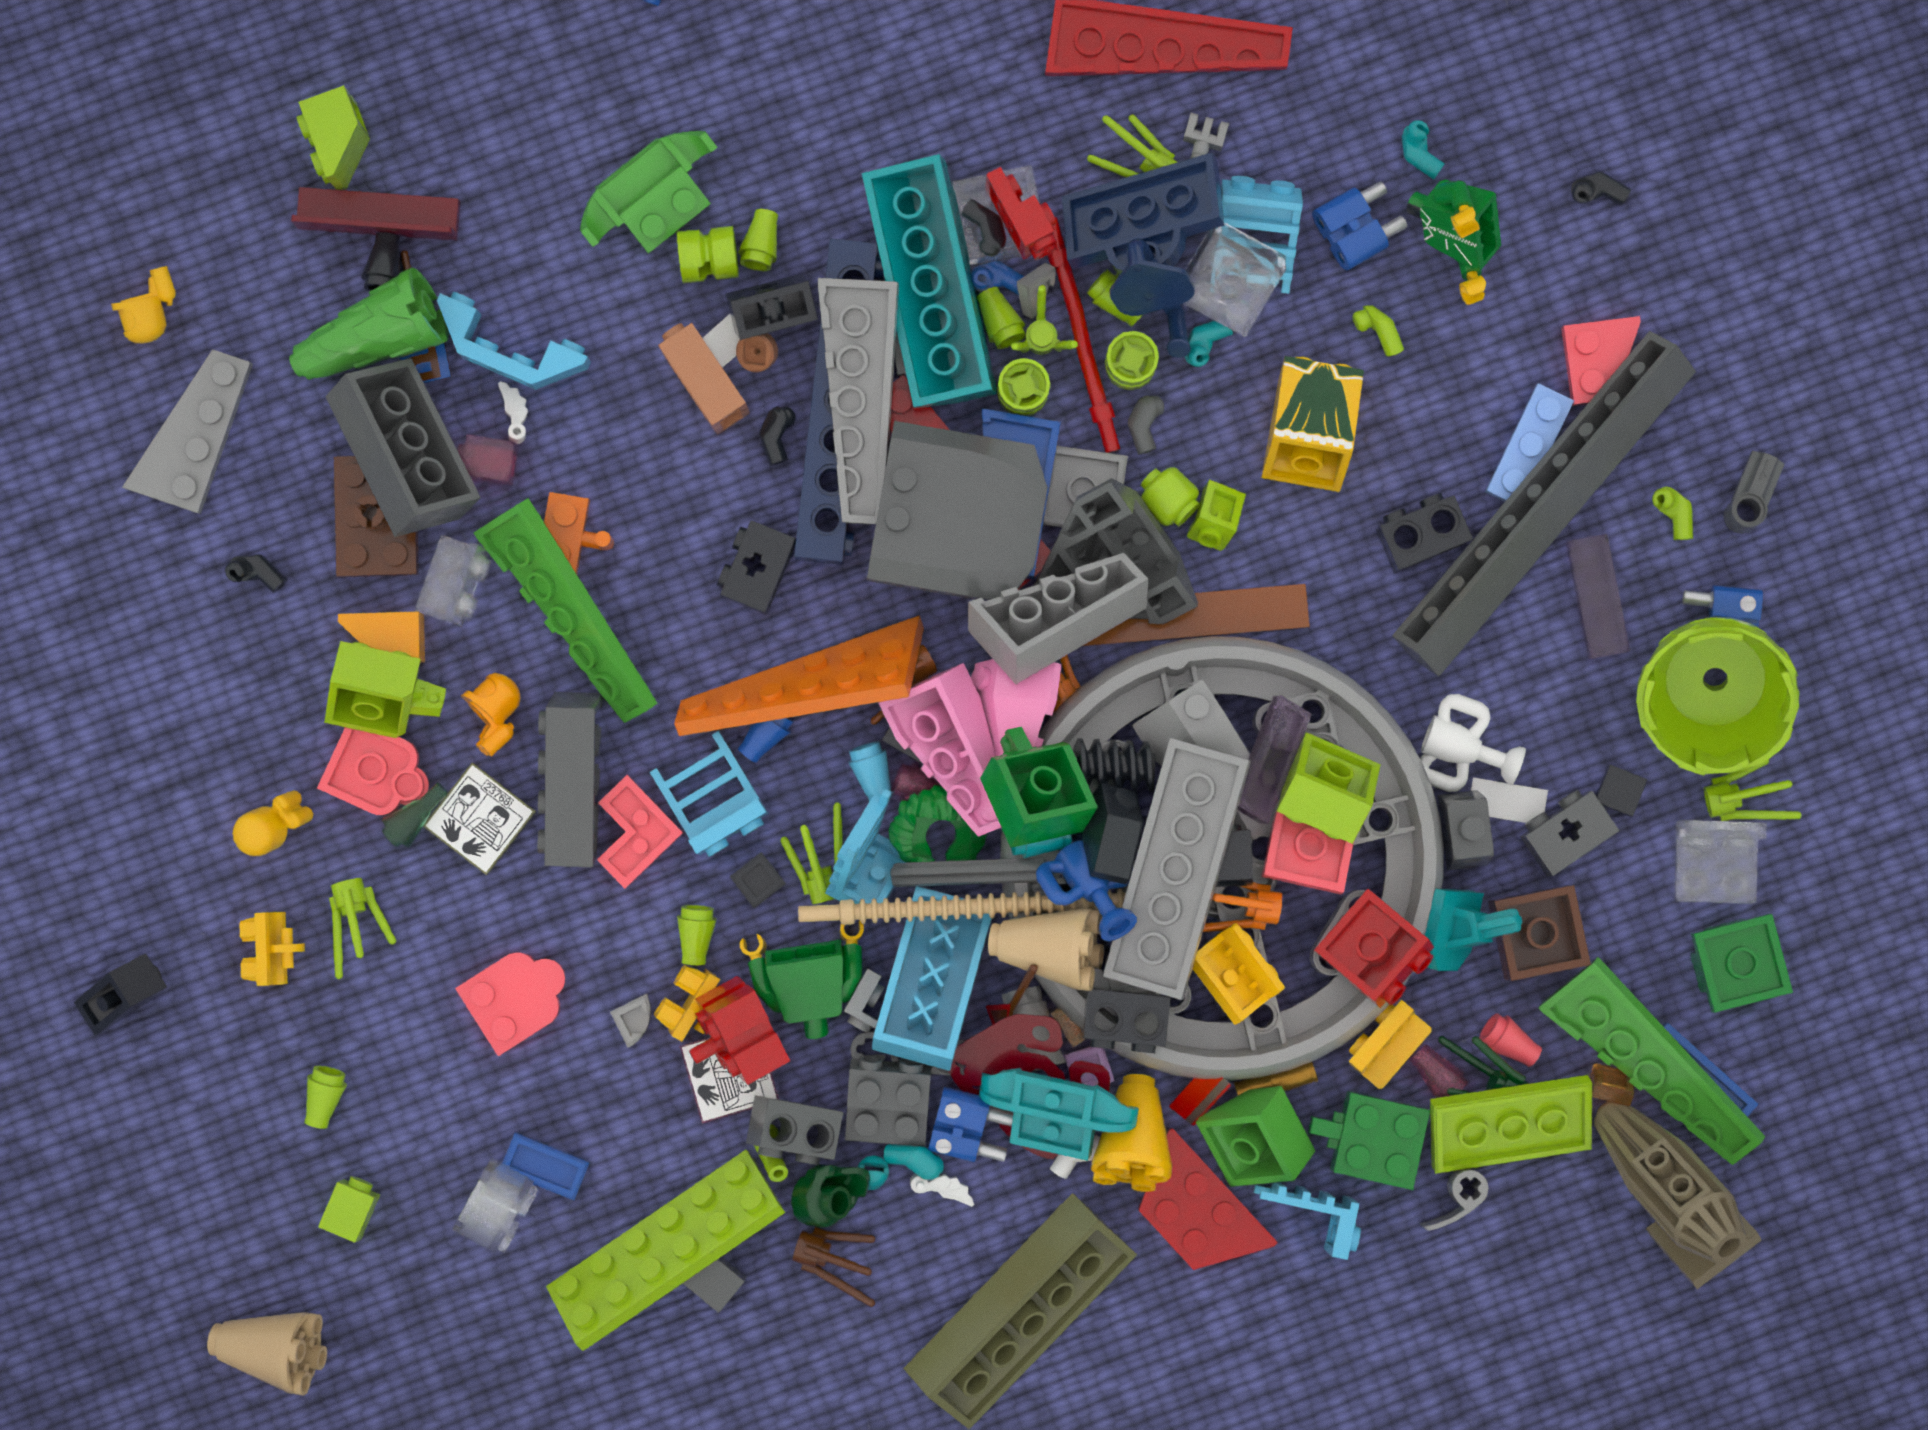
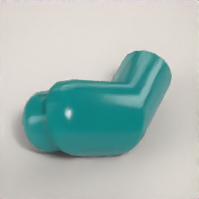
M1227 316L1196 326L1191 330L1188 338L1191 349L1184 356L1189 364L1194 367L1206 365L1210 358L1209 353L1213 342L1233 335Z
M887 1144L884 1149V1160L887 1164L905 1165L921 1179L935 1180L943 1172L944 1163L938 1155H934L926 1147Z

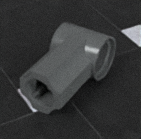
M1751 451L1731 502L1724 510L1725 524L1733 532L1739 534L1749 533L1766 518L1767 506L1785 464L1778 460L1777 457L1765 452ZM1738 504H1746L1751 507L1754 513L1753 521L1747 522L1738 516Z

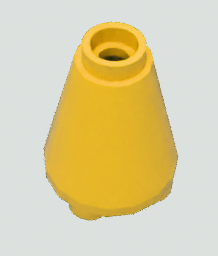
M1129 1074L1123 1077V1084L1119 1085L1115 1097L1128 1107L1134 1106L1139 1108L1136 1127L1125 1132L1102 1131L1091 1162V1171L1093 1172V1181L1097 1184L1114 1185L1117 1182L1130 1183L1133 1190L1151 1192L1155 1191L1156 1183L1166 1182L1172 1175V1163L1159 1090L1155 1087V1079L1153 1077L1142 1074Z

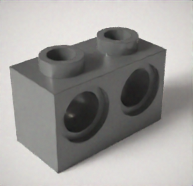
M755 1095L746 1143L758 1146L759 1155L782 1159L783 1151L796 1153L795 1161L819 1165L820 1158L835 1159L843 1112ZM778 1118L781 1123V1129L779 1134L772 1138L769 1133V1127L772 1121ZM815 1125L818 1130V1136L816 1141L809 1145L807 1132L810 1127Z

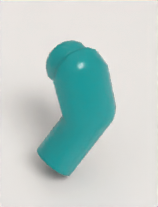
M1420 120L1412 121L1404 128L1402 134L1404 158L1412 166L1434 180L1445 163L1428 152L1427 135L1429 134V128L1427 124Z

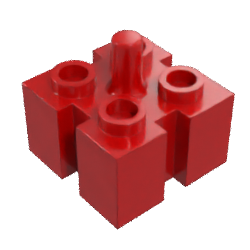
M735 976L695 998L700 1008V1011L695 1013L697 1021L706 1035L709 1034L711 1037L689 1050L696 1064L715 1054L724 1070L727 1069L732 1078L739 1075L749 1085L790 1062L755 990L748 984L746 985L740 977Z

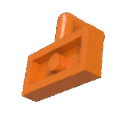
M549 492L544 524L577 574L582 547L608 551L613 548L614 539L606 531H599L598 533L585 531L590 505L589 498Z

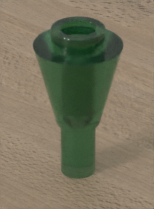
M437 782L420 799H416L382 818V822L385 825L382 832L385 837L396 847H400L403 844L410 848L429 818L431 810L449 794L448 791Z

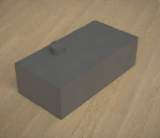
M411 358L347 373L325 396L394 537L459 520L481 498Z

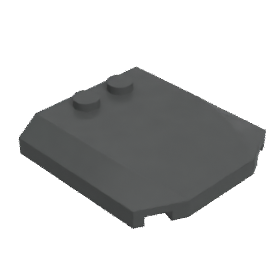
M895 421L871 549L867 581L974 600L982 597L984 601L1000 597L1001 591L1013 587L1018 589L1034 569L1048 488L1035 445Z

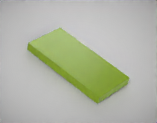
M1588 1075L1430 1099L1431 1166L1434 1173L1438 1174L1592 1150L1591 1079Z

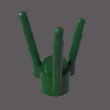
M1440 1036L1438 1038L1440 1044L1490 1077L1486 1090L1529 1084L1525 1080L1526 1076L1514 1070L1479 1037L1474 1036L1472 1043L1501 1070H1494L1446 1037ZM1451 1087L1447 1089L1448 1095L1451 1096L1472 1093Z

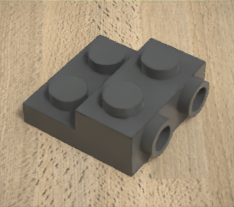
M863 1055L859 1059H851L845 1140L925 1146L931 1066L908 1059H901L899 1062L883 1061L881 1057L875 1055Z

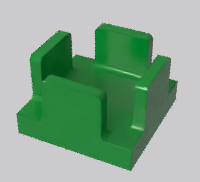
M1772 914L1750 919H1739L1708 927L1703 931L1691 934L1695 952L1690 953L1699 990L1700 992H1706L1711 1012L1716 1013L1793 993Z

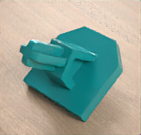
M1435 888L1425 936L1434 946L1430 951L1433 959L1428 968L1437 971H1458L1471 953L1473 946L1491 943L1494 937L1519 932L1523 920L1518 910L1512 908L1489 914L1480 912L1484 893L1474 890Z

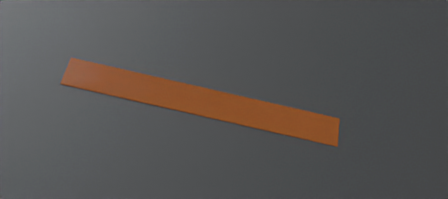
M1306 584L1195 593L1198 607L1165 624H1150L1148 619L1129 618L1083 646L1310 627Z

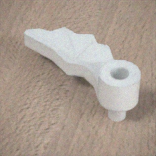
M500 381L498 387L504 400L505 414L511 418L508 438L513 444H521L526 438V429L522 424L525 422L528 414V409L525 407L527 400L520 396L518 388H510L507 383Z
M916 1174L910 1178V1186L916 1193L935 1191L939 1192L943 1198L954 1199L971 1207L974 1205L972 1196L968 1194V1186L960 1183L956 1176L949 1178L946 1174L939 1175L935 1180L929 1181L921 1179Z

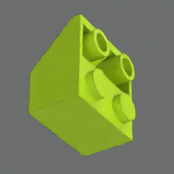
M343 85L298 102L302 114L296 116L304 138H308L312 147L315 146L316 152L311 153L310 156L318 176H322L324 183H331L336 190L347 189L370 141L357 102Z

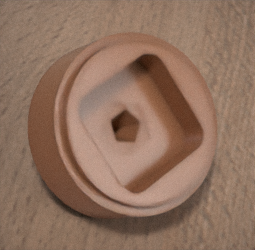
M766 333L739 340L736 346V356L740 365L746 370L761 372L775 363L778 357V346L774 338Z

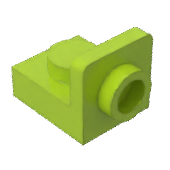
M1209 479L1203 488L1196 519L1188 529L1187 538L1199 542L1208 548H1214L1219 551L1224 550L1237 531L1246 494Z

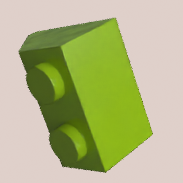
M1306 732L1282 788L1277 812L1284 814L1293 822L1305 823L1317 828L1333 839H1342L1353 844L1373 806L1381 764Z

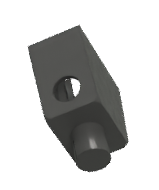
M1478 790L1437 795L1447 871L1487 866L1494 856L1487 798Z

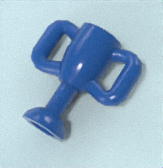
M1083 840L1067 845L1057 854L1055 860L1044 862L1036 869L1038 883L1048 899L1054 904L1065 906L1081 898L1094 902L1102 915L1099 924V934L1104 941H1113L1123 937L1137 923V917L1131 910L1116 908L1107 894L1108 889L1126 887L1129 885V881L1125 885L1091 877ZM1052 873L1061 874L1071 890L1064 892Z

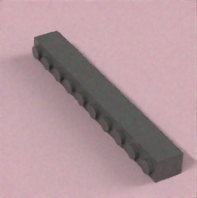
M1651 331L1645 335L1396 630L1392 637L1413 660L1437 676L1443 673L1696 373L1693 366L1676 344Z

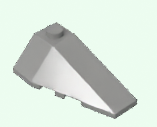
M1203 679L1131 725L1142 742H1149L1152 753H1155V761L1161 766L1170 738L1250 760L1251 763L1234 824L1241 825V830H1250L1253 840L1271 830L1273 817L1278 808L1279 801Z

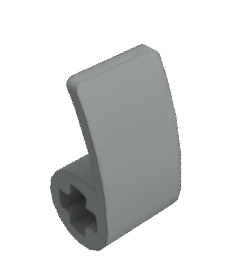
M1471 1168L1453 1171L1448 1178L1447 1189L1459 1207L1444 1216L1419 1224L1425 1230L1430 1231L1451 1224L1469 1214L1487 1197L1489 1188L1485 1177ZM1464 1178L1469 1181L1473 1178L1476 1180L1472 1184L1475 1192L1471 1196L1467 1193H1464L1462 1196L1459 1194L1463 1190L1460 1182Z

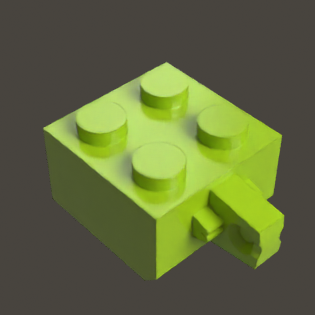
M340 641L329 685L324 723L397 738L406 733L410 714L440 717L446 688L417 678L420 658L411 657L409 654L401 651L389 652L371 648L367 644L360 642L348 643Z

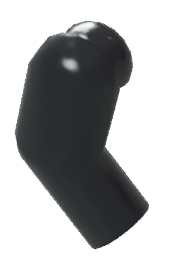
M1595 172L1578 178L1572 184L1571 194L1573 199L1580 204H1586L1604 196L1622 206L1632 189L1604 172Z
M971 198L962 211L961 216L980 227L983 238L979 243L980 251L990 257L996 256L1000 248L1005 247L1007 240L1002 218Z
M776 406L768 411L759 431V437L770 466H775L789 460L781 437L786 428L794 425L796 416L794 411L788 406Z
M261 554L236 556L225 567V574L230 581L237 583L260 579L273 593L280 590L288 580Z

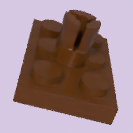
M355 456L334 457L336 576L342 578L419 575L418 531L394 537Z

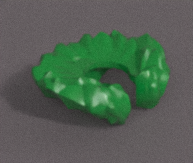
M934 785L930 790H922L918 794H911L908 801L902 800L899 804V815L894 817V821L890 823L888 830L891 844L898 851L900 859L905 863L936 861L932 857L931 849L926 841L927 830L936 821H949L955 828V839L945 853L946 861L977 860V855L984 846L988 835L986 833L978 837L948 802L945 789L938 785Z

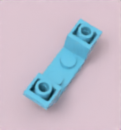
M456 292L452 293L451 298L441 293L438 296L439 308L456 351L462 359L535 390L585 371L591 364L588 356L583 355L585 348L566 339L562 340L561 345L550 340L538 370L533 368L536 362L523 355L513 353L512 357L509 358L497 353L499 346L488 340L477 337L475 342H472L471 338L482 316L473 307L475 301Z

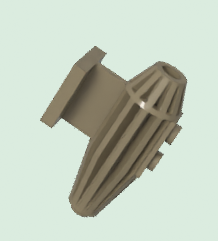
M1624 1100L1607 1101L1598 1108L1594 1119V1127L1605 1144L1627 1189L1655 1220L1646 1230L1696 1289H1699L1762 1241L1758 1232L1739 1213L1734 1196L1685 1142Z

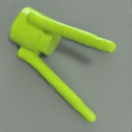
M1130 115L1128 119L1153 147L1152 150H1149L1109 116H1103L1102 121L1146 158L1139 167L1143 172L1177 163L1173 159L1175 155L1167 150L1135 115ZM1088 155L1087 157L1088 162L1125 178L1140 174L1094 155Z
M1044 285L1038 287L1036 321L1028 327L1024 342L1012 343L1011 348L1013 350L1021 351L1022 353L1030 350L1035 354L1044 355L1053 349L1061 352L1062 350L1073 349L1078 346L1075 340H1058L1056 328L1052 323L1046 321V287Z
M1769 759L1761 766L1757 765L1729 773L1725 776L1712 778V785L1703 787L1706 807L1710 817L1719 816L1721 822L1733 819H1800L1802 814L1798 811L1735 810V808L1742 807V799L1792 787L1793 783L1790 780L1739 790L1737 783L1729 784L1767 765Z
M838 802L833 805L834 865L838 860L837 855L843 846L841 804ZM802 825L800 831L812 869L807 872L808 876L788 838L782 837L780 840L801 882L804 895H810L811 903L818 904L833 900L835 898L825 894L826 889L831 883L829 882L830 877L833 874L831 866L820 867L807 825Z
M362 878L349 879L331 885L333 897H330L329 901L332 909L336 979L343 977L341 913L342 916H347L357 958L364 956L356 917L357 913L366 911L364 903L368 904L389 944L393 945L396 943V938L375 900L373 888H364Z

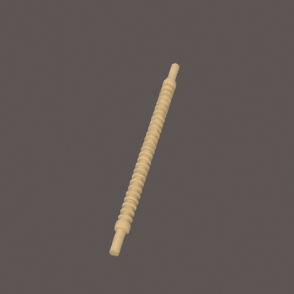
M1118 888L1117 893H1111V890L1108 889L1107 894L1115 907L1122 908L1126 893L1123 892L1122 888ZM1037 891L1033 897L1029 896L1028 892H1025L1023 897H1018L1017 893L1014 892L1012 897L1009 898L1006 897L1005 893H1001L1000 898H994V895L990 893L986 899L982 898L981 894H978L976 899H971L970 895L967 894L965 899L962 900L959 899L958 895H954L953 900H947V897L944 895L939 901L934 896L930 897V901H924L923 897L920 896L916 902L912 901L911 897H908L906 902H901L900 898L897 897L895 902L892 903L889 902L888 898H884L883 903H877V900L873 898L869 904L865 903L864 899H861L859 904H855L853 899L840 900V903L836 905L798 906L799 922L840 920L842 925H851L855 923V920H860L862 924H865L866 919H872L873 923H877L879 918H883L884 922L888 923L890 918H895L896 922H900L903 917H906L911 922L913 917H919L920 921H924L926 916H930L931 920L935 921L936 916H942L943 920H947L948 916L953 915L955 920H958L960 915H966L967 919H971V915L977 914L978 918L982 919L983 914H989L990 918H994L996 913H1000L1001 917L1005 918L1007 913H1012L1013 917H1017L1018 913L1024 912L1025 916L1029 917L1030 912H1036V915H1041L1043 911H1047L1049 914L1054 911L1062 912L1081 908L1098 909L1094 902H1089L1084 898L1065 906L1056 905L1047 896H1041L1040 892Z

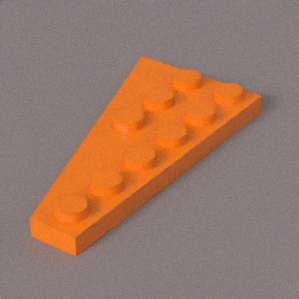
M920 615L683 699L680 702L674 722L678 735L684 736L909 697L924 631Z

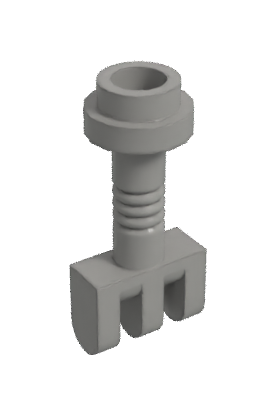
M1191 112L1183 141L1194 144L1191 158L1208 154L1209 148L1221 152L1229 123L1221 121L1218 126L1217 135L1210 134L1214 119L1206 117L1203 129L1199 131L1195 129L1199 114Z

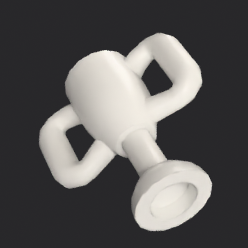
M1449 694L1441 701L1438 716L1434 715L1428 726L1421 747L1423 755L1420 760L1424 765L1431 786L1447 792H1457L1465 786L1468 780L1470 763H1474L1476 760L1500 768L1501 776L1505 782L1513 785L1521 769L1526 748L1516 747L1510 749L1507 753H1503L1482 745V741L1479 738L1489 724V708L1482 702L1460 694ZM1455 709L1477 717L1478 720L1470 729H1467L1461 724L1451 721L1450 710ZM1436 759L1456 763L1457 775L1452 777L1430 769L1429 766Z

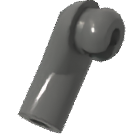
M1146 395L1140 398L1128 418V428L1138 455L1157 449L1150 427L1155 418L1163 414L1165 406L1163 400L1156 395Z

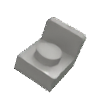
M869 968L865 971L853 996L844 1009V1012L850 1014L847 1022L866 1033H869L871 1027L876 1029L878 1019L863 1012V1009L866 1005L873 1008L885 988L878 984L882 976Z

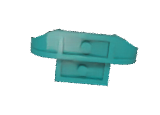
M1022 1068L1003 1070L991 1076L990 1074L982 1073L979 1093L982 1101L990 1106L1014 1112L1010 1135L1011 1144L1088 1161L1092 1155L1095 1130L1125 1132L1136 1127L1139 1108L1134 1106L1128 1107L1122 1104L1113 1094L1098 1085L1090 1086L1022 1071Z

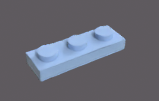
M1539 383L1535 386L1485 493L1504 502L1510 497L1553 446L1574 400Z

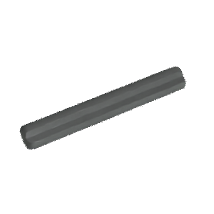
M1044 858L895 863L890 871L892 885L895 887L1038 882L1036 879V869L1047 861Z

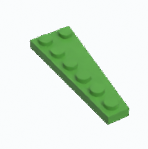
M529 498L474 532L478 541L502 571L510 570L523 587L519 592L526 601L530 603L534 600L548 617L544 623L553 634L556 632L562 635L570 645L569 655L585 671L589 680L624 723L658 704Z
M1599 957L1556 990L1539 1006L1542 1013L1577 1041L1581 1038L1598 1052L1597 1057L1608 1066L1613 1064L1630 1078L1629 1082L1639 1091L1644 1089L1657 1099L1664 1111L1677 1121L1685 1124L1689 1131L1730 1164L1734 1165L1763 1142L1765 1135Z

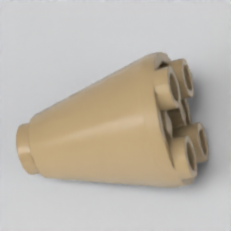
M1081 908L1003 920L1001 924L993 923L988 938L989 955L997 956L999 961L1028 971L1030 965L1035 964L1038 967L1035 974L1072 989L1092 991L1095 979L1094 968L1101 969L1104 959V945L1097 944V934H1099V924L1102 915L1099 910Z
M301 1312L229 1320L223 1324L216 1323L211 1328L208 1336V1353L216 1356L219 1361L282 1391L304 1396L310 1388L315 1371L322 1370L327 1360V1348L321 1345L323 1319L320 1314Z

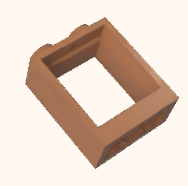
M680 323L662 335L664 341L658 346L663 356L716 435H719L750 414L745 401L692 323L686 327Z

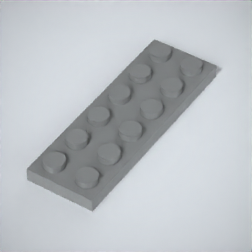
M1169 739L1122 908L1131 910L1137 917V923L1129 933L1112 941L1103 977L1184 1000L1247 778L1250 760L1176 739Z

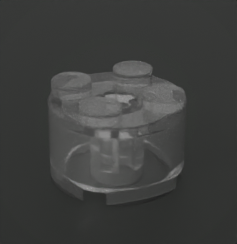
M491 1158L452 1230L494 1253L497 1249L505 1253L520 1224L514 1221L515 1216L519 1214L525 1217L539 1188L532 1185L534 1180Z

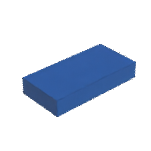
M515 1132L499 1171L575 1200L590 1162Z

